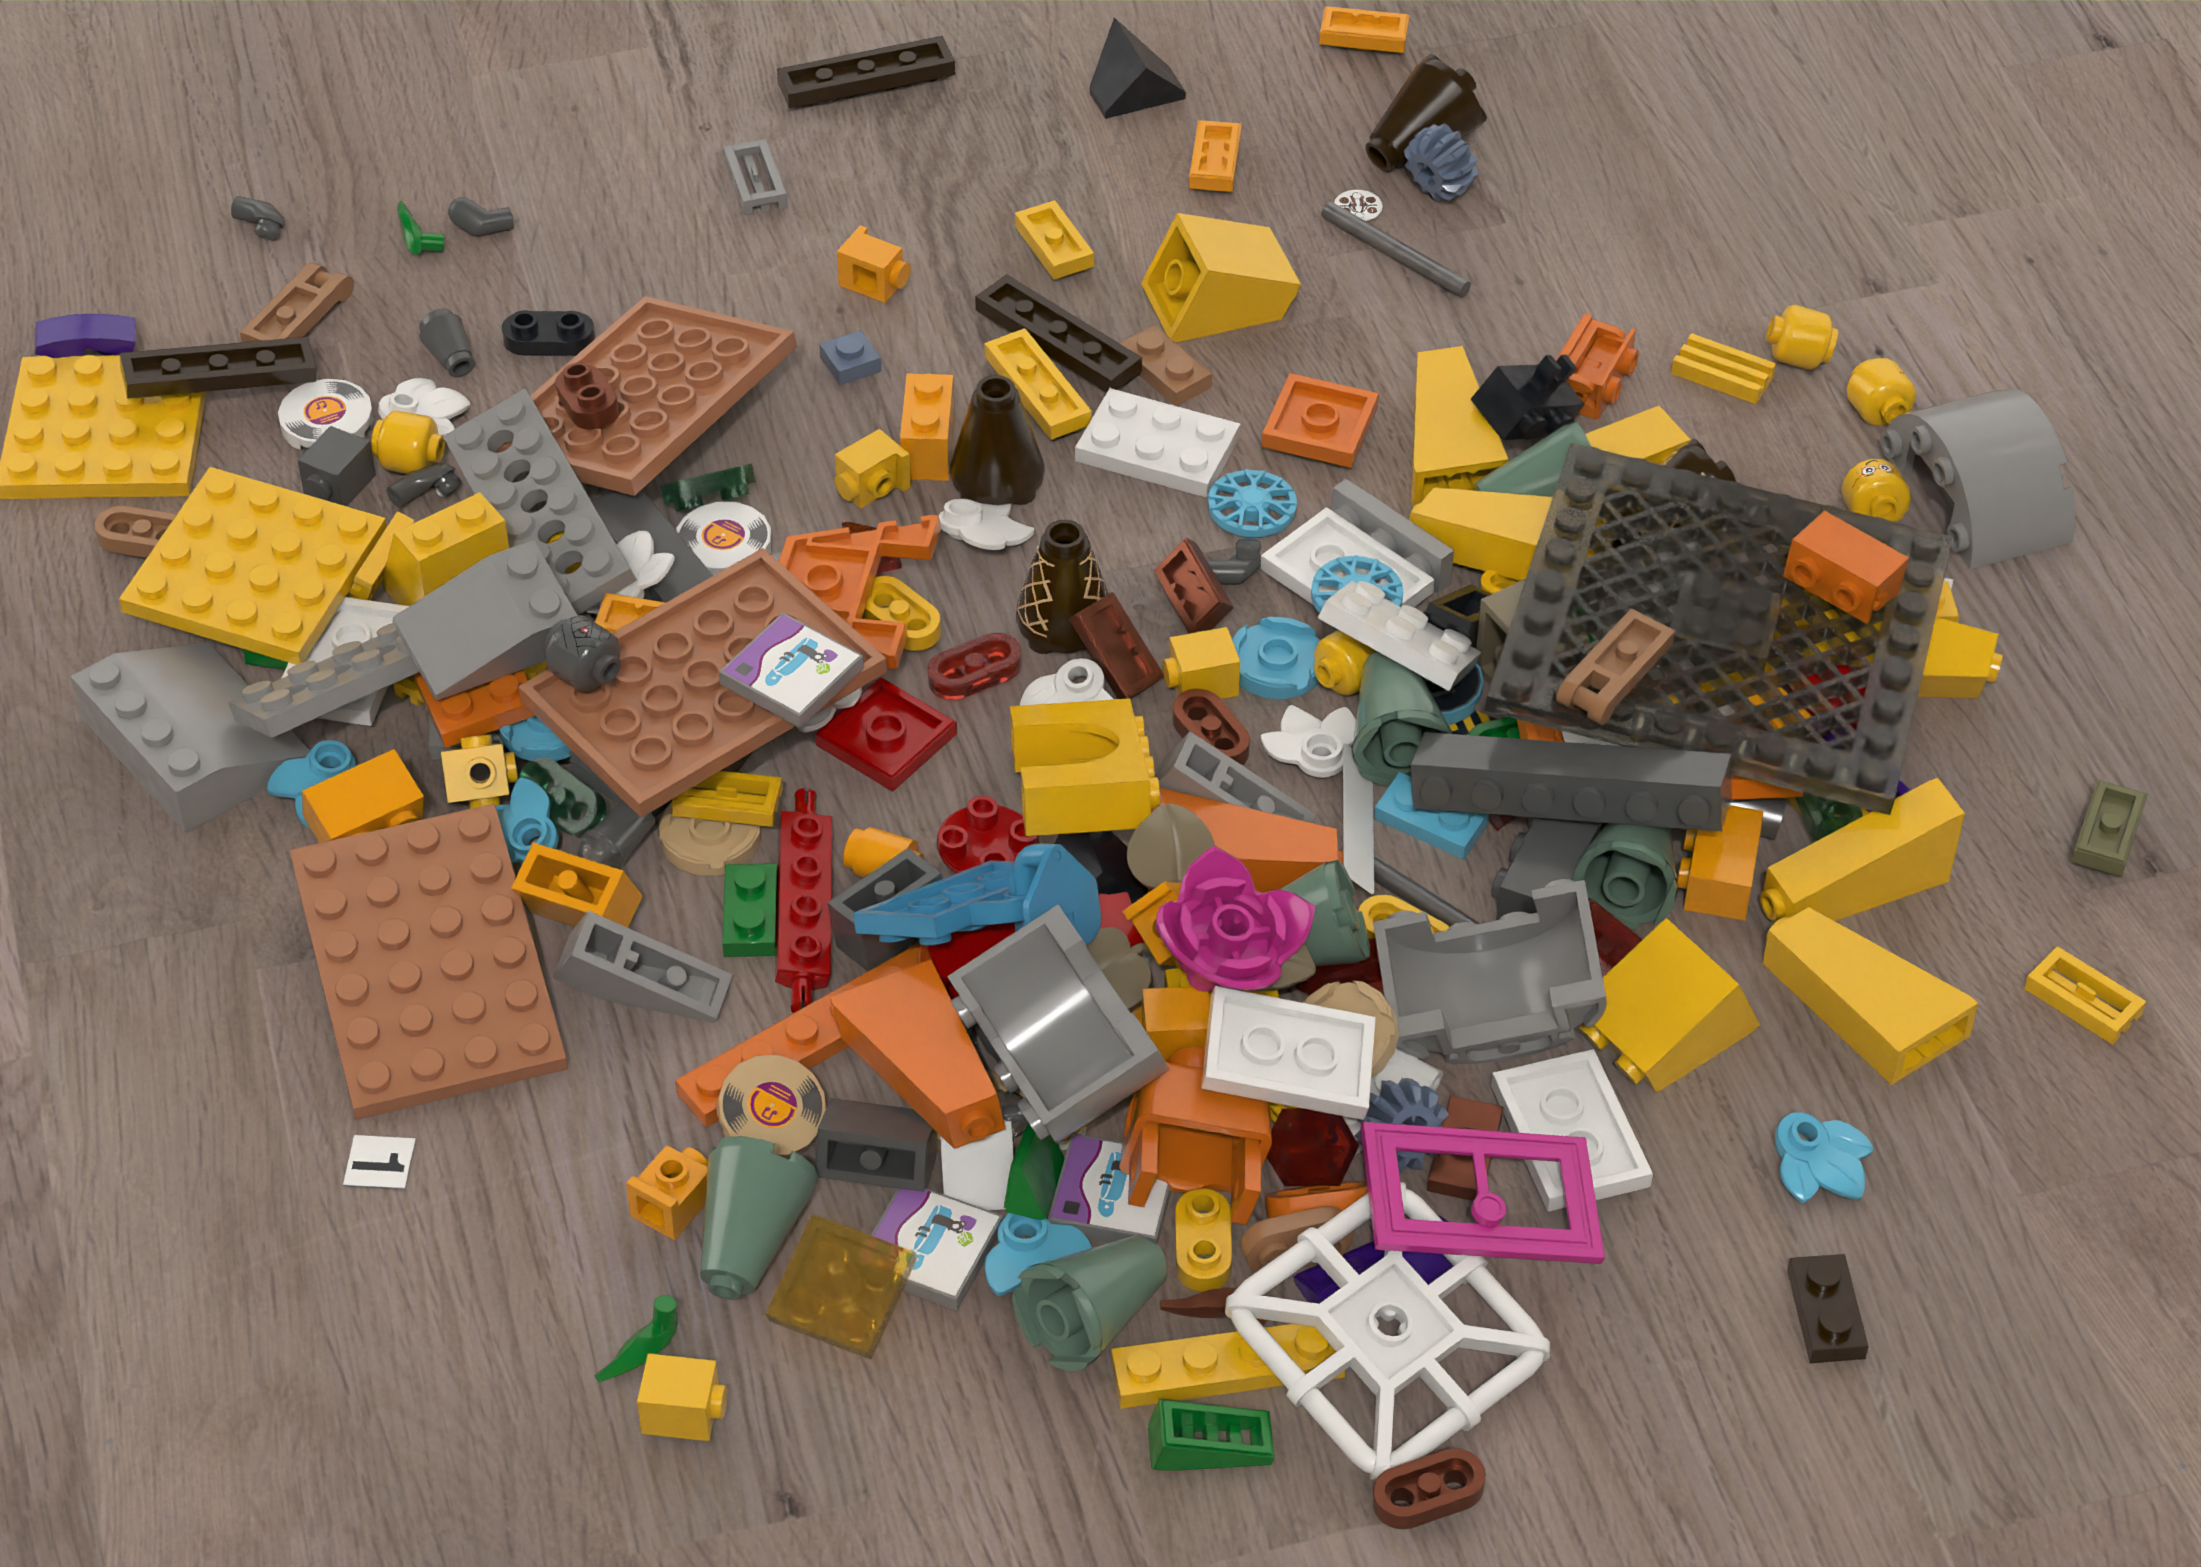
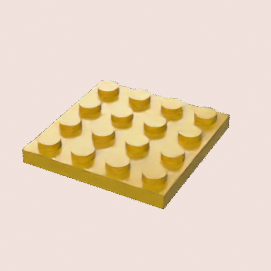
M86 355L50 358L48 356L22 357L0 460V499L190 496L207 392L127 399L120 368V355Z
M209 467L120 596L121 612L295 665L303 663L354 584L355 575L387 528L386 518Z

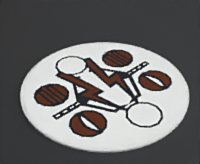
M1365 190L1343 192L1334 201L1335 204L1364 221L1376 218L1383 208L1380 198Z

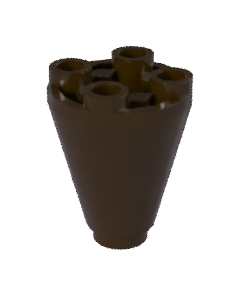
M1433 54L1425 57L1416 65L1371 133L1370 141L1365 145V150L1370 160L1378 168L1386 172L1390 171L1393 167L1399 168L1404 166L1408 161L1404 150L1409 146V142L1415 138L1418 132L1425 127L1429 128L1433 124L1440 126L1445 123L1451 128L1452 132L1459 131L1461 138L1479 128L1487 120V116L1473 92L1477 87L1473 77L1462 68L1455 71Z
M1001 375L987 376L979 381L977 388L973 391L950 463L952 482L960 491V499L992 505L1009 503L1017 505L1028 504L1034 500L1036 489L1042 484L1045 464L1020 394L1015 388L1014 383L1009 378Z

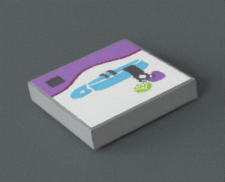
M781 613L719 671V679L722 686L801 728L864 668L863 655L791 616Z
M1072 1133L1048 1221L1051 1224L1072 1225L1090 1239L1114 1242L1140 1235L1158 1245L1171 1195L1170 1186L1166 1182L1155 1179L1145 1207L1128 1205L1129 1175L1123 1173L1119 1168L1122 1142Z
M898 1188L855 1261V1273L957 1311L980 1271L987 1254L991 1251L998 1238V1227L1003 1220V1216L925 1188L924 1192Z

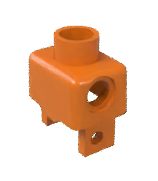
M1191 1046L1179 1049L1166 1060L1169 1068L1168 1071L1134 1093L1126 1113L1119 1168L1123 1173L1129 1175L1128 1205L1145 1207L1154 1181L1158 1179L1166 1182L1170 1186V1191L1187 1193L1191 1190L1202 1188L1230 1192L1231 1222L1247 1225L1261 1193V1169L1272 1145L1269 1102L1201 1089L1205 1047Z

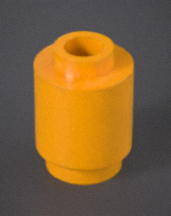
M870 826L865 830L855 828L851 832L844 849L843 865L846 868L852 869L855 876L864 878L907 848L922 859H924V855L918 852L919 847L916 840Z

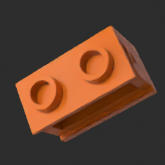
M1584 313L1555 361L1561 355H1567L1577 367L1576 371L1566 380L1585 404L1577 414L1599 420L1607 404L1614 405L1621 392L1623 377L1633 374L1638 362L1639 350L1634 349L1636 329L1631 328L1625 338L1626 334L1620 328L1594 320L1592 315Z
M1824 511L1792 539L1783 577L1868 624L1873 610H1880L1889 600L1899 595L1909 557Z

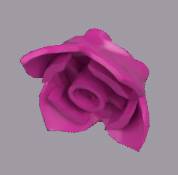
M1214 845L1189 866L1182 879L1178 900L1176 902L1166 901L1161 905L1155 922L1161 939L1176 957L1181 968L1187 973V980L1193 988L1199 991H1211L1215 986L1239 991L1267 988L1279 980L1282 975L1281 966L1298 952L1307 940L1314 919L1315 906L1289 891L1276 889L1265 893L1258 892L1254 887L1250 871L1241 861Z

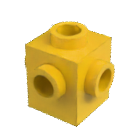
M491 734L460 738L462 748L441 751L448 803L469 800L470 809L494 803L495 806L501 805L500 796L510 794L508 783H515L518 780L514 752L504 753L503 742L492 744ZM477 763H484L489 767L491 774L485 780H477L471 774L472 766Z

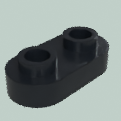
M522 310L507 317L502 324L504 346L508 351L516 355L575 356L595 340L592 319L588 315L577 311Z

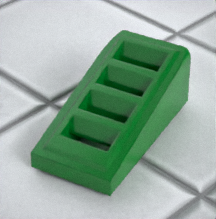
M1159 1399L1149 1420L1148 1437L1151 1469L1183 1471L1272 1465L1275 1459L1270 1411ZM1241 1430H1249L1251 1445L1242 1444ZM1218 1431H1226L1227 1442L1219 1441ZM1202 1432V1439H1195L1194 1433Z

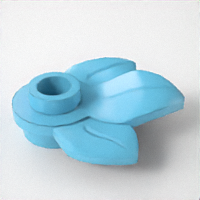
M325 740L319 742L306 755V758L286 760L279 765L268 781L267 793L273 796L296 799L295 811L297 817L303 825L310 828L302 815V790L355 767V758L348 747L339 741Z
M522 777L517 780L512 790L510 805L496 806L512 865L517 862H524L532 844H528L533 838L540 836L535 843L556 849L559 840L558 830L549 819L550 798L537 783Z
M1802 1112L1790 1113L1779 1122L1775 1130V1147L1782 1158L1779 1174L1784 1186L1799 1202L1805 1203L1810 1200L1817 1192L1819 1186L1842 1197L1853 1200L1861 1199L1865 1189V1173L1859 1160L1869 1156L1874 1148L1869 1139L1860 1130L1840 1120L1820 1122L1812 1115ZM1798 1133H1800V1134H1802L1803 1136H1805V1137L1808 1139V1141L1803 1140V1139L1798 1135Z
M1008 1213L998 1227V1244L985 1258L986 1280L994 1294L1002 1296L1020 1286L1022 1278H1018V1276L1032 1265L1092 1248L1085 1234L1072 1225L1051 1224L1047 1218L1037 1220ZM1027 1235L1031 1236L1032 1238L1022 1239L1018 1237Z

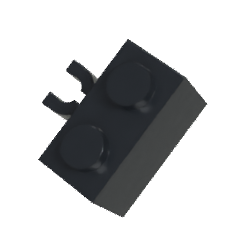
M1545 355L1538 365L1497 366L1470 399L1502 440L1545 438L1565 424L1568 425L1575 422L1573 418L1585 405L1566 381L1577 369L1567 355H1561L1557 361L1551 355Z

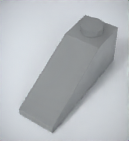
M1191 731L1161 760L1155 773V777H1158L1160 788L1310 823L1313 822L1316 815Z
M588 910L569 933L553 978L602 1000L714 1023L718 1018L733 974Z

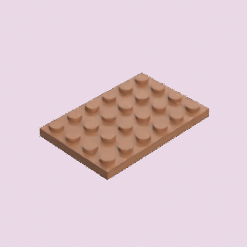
M644 296L530 396L580 482L635 496L797 347L795 333L792 330ZM583 362L600 369L616 394L619 416L613 423L598 429H582L572 422L559 401L555 385L556 377L566 366ZM513 442L504 443L497 449L496 453L507 450Z
M761 548L613 632L612 634L618 638L621 647L619 658L621 666L617 676L609 684L601 685L595 690L583 692L574 688L549 670H546L518 686L520 701L637 815L643 817L795 727L792 723L722 686L719 679V671L781 613L791 616L863 655L864 668L817 713L887 672V662L885 656L770 553Z
M495 803L289 850L355 1120L568 1069L565 1051L521 896L515 894L511 889L516 877Z

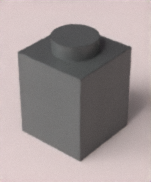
M330 426L298 459L303 493L343 506H348L376 476L370 441Z

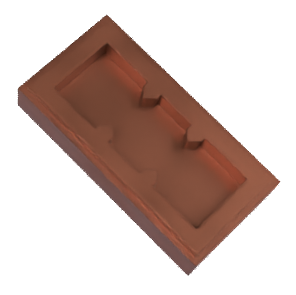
M1185 538L1154 569L1157 578L1189 634L1212 630L1234 608L1198 544L1188 538Z
M1113 592L1069 618L1093 660L1102 669L1104 677L1117 699L1131 698L1164 677L1163 672Z
M1450 1095L1446 1110L1449 1115L1444 1119L1442 1127L1499 1131L1504 1107ZM1439 1154L1440 1157H1434L1428 1178L1427 1191L1474 1201L1477 1196L1472 1156ZM1484 1157L1487 1176L1492 1157Z

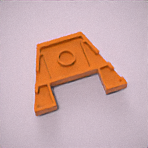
M939 515L920 516L921 523L897 527L896 520L879 522L876 530L850 534L849 527L787 536L778 562L885 656L888 668L898 669L908 637L906 624L903 622L862 619L881 557L932 560L941 531Z

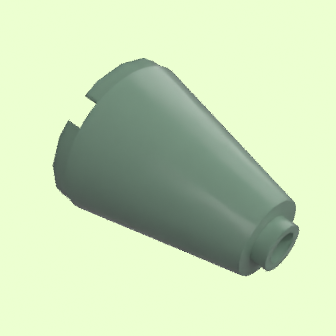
M1577 422L1565 424L1474 483L1475 491L1608 502L1599 467L1594 468L1589 453H1592L1593 450L1583 429Z
M1376 651L1365 660L1363 665L1352 752L1354 760L1359 766L1360 773L1365 779L1381 786H1390L1399 772L1412 777L1411 763L1424 732L1453 733L1422 676Z
M1607 823L1578 860L1573 877L1574 882L1585 880L1592 919L1606 927L1624 931L1638 930L1640 924L1652 921L1656 925L1665 919L1673 909L1678 891L1671 828Z
M1340 860L1325 862L1280 888V890L1295 893L1315 906L1314 919L1305 941L1315 966L1358 964L1370 957L1369 938L1362 911H1356L1351 897L1356 895V892Z
M745 1136L724 1137L719 1140L717 1148L713 1145L708 1158L700 1277L708 1284V1290L713 1295L727 1300H738L741 1295H748L754 1292L815 1190L818 1179L817 1171L800 1154L792 1151L788 1160L772 1153L775 1143Z
M1135 1235L1032 1265L1021 1272L1018 1278H1022L1021 1284L1013 1290L1012 1302L1016 1319L1026 1339L1034 1349L1042 1344L1054 1355V1357L1048 1360L1050 1364L1070 1372L1084 1369L1102 1354L1165 1282L1167 1277L1166 1257L1156 1243L1146 1237Z

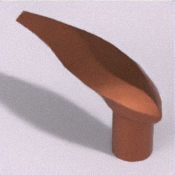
M1237 1288L1212 1289L1188 1298L1160 1300V1310L1195 1318H1227L1228 1316L1225 1314L1226 1298L1233 1294ZM1257 1318L1262 1326L1266 1324L1267 1320Z

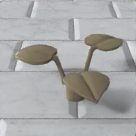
M1166 803L1159 805L1134 831L1127 849L1128 865L1133 876L1148 888L1154 889L1164 881L1182 883V879L1189 866L1205 851L1213 847L1215 843L1209 829L1196 814L1183 806ZM1117 928L1099 929L1094 940L1086 946L1128 1010H1131L1142 1002L1143 989H1150L1152 983L1151 968L1140 954L1153 955L1144 943H1138L1131 947L1127 936ZM1305 942L1298 952L1281 966L1282 975L1276 983L1267 988L1248 991L1282 989L1303 982L1315 975L1316 967Z

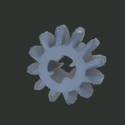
M1445 123L1440 126L1433 124L1429 128L1425 127L1415 135V138L1409 142V146L1404 150L1405 157L1408 160L1405 166L1412 172L1414 176L1413 181L1421 185L1424 194L1430 193L1436 201L1442 199L1450 201L1454 197L1458 198L1468 190V187L1473 184V180L1479 175L1478 169L1475 166L1478 159L1470 152V144L1462 140L1459 131L1452 132L1451 128Z
M1401 1078L1398 1084L1391 1080H1381L1380 1096L1370 1093V1106L1364 1120L1357 1119V1121L1360 1123L1373 1122L1442 1127L1439 1124L1449 1113L1444 1106L1437 1103L1439 1096L1433 1089L1425 1085L1420 1086L1417 1081L1411 1078ZM1360 1130L1354 1136L1357 1138L1358 1143L1363 1145ZM1396 1151L1400 1173H1402L1406 1166L1413 1170H1422L1423 1156L1425 1154L1430 1157H1440L1438 1153Z

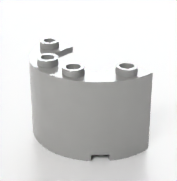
M2015 388L1999 389L1901 414L1891 421L1886 431L1882 432V450L1887 458L1894 461L1903 475L1912 473L1915 454L1921 455L1931 469L1935 482L1939 486H1943L1955 503L1951 523L1947 527V540L1950 548L1961 556L1969 569L2064 545L2073 541L2075 528L2073 487L2064 488V475L2059 468V465L2067 463L2059 438L2049 419L2039 405L2026 393Z
M1560 879L1548 883L1544 888L1532 890L1537 913L1511 912L1503 915L1497 921L1482 924L1473 922L1457 923L1450 926L1447 931L1434 933L1426 911L1420 913L1399 911L1389 915L1387 919L1374 921L1373 925L1384 996L1397 1014L1399 1037L1396 1046L1405 1053L1421 1059L1429 1057L1428 1051L1443 1053L1446 1063H1490L1521 1058L1560 1046L1575 1039L1573 1028L1583 1022L1585 1026L1593 1027L1604 1014L1607 1000L1585 880L1574 882L1569 879Z
M1059 905L1051 908L947 976L959 994L950 1002L968 1029L978 1023L997 1052L1001 1061L993 1065V1068L1009 1093L1011 1094L1020 1088L1025 1095V1098L1018 1101L1017 1105L1040 1141L1051 1135L1057 1144L1169 1070L1160 1051L1134 1013H1130L1100 970L1083 939Z

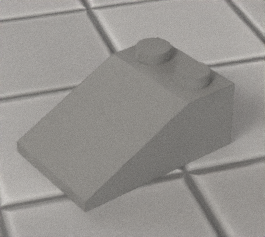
M532 540L485 557L395 615L392 623L435 701L544 662V641L550 629L557 622L564 619L568 620L571 617L577 616L537 544Z

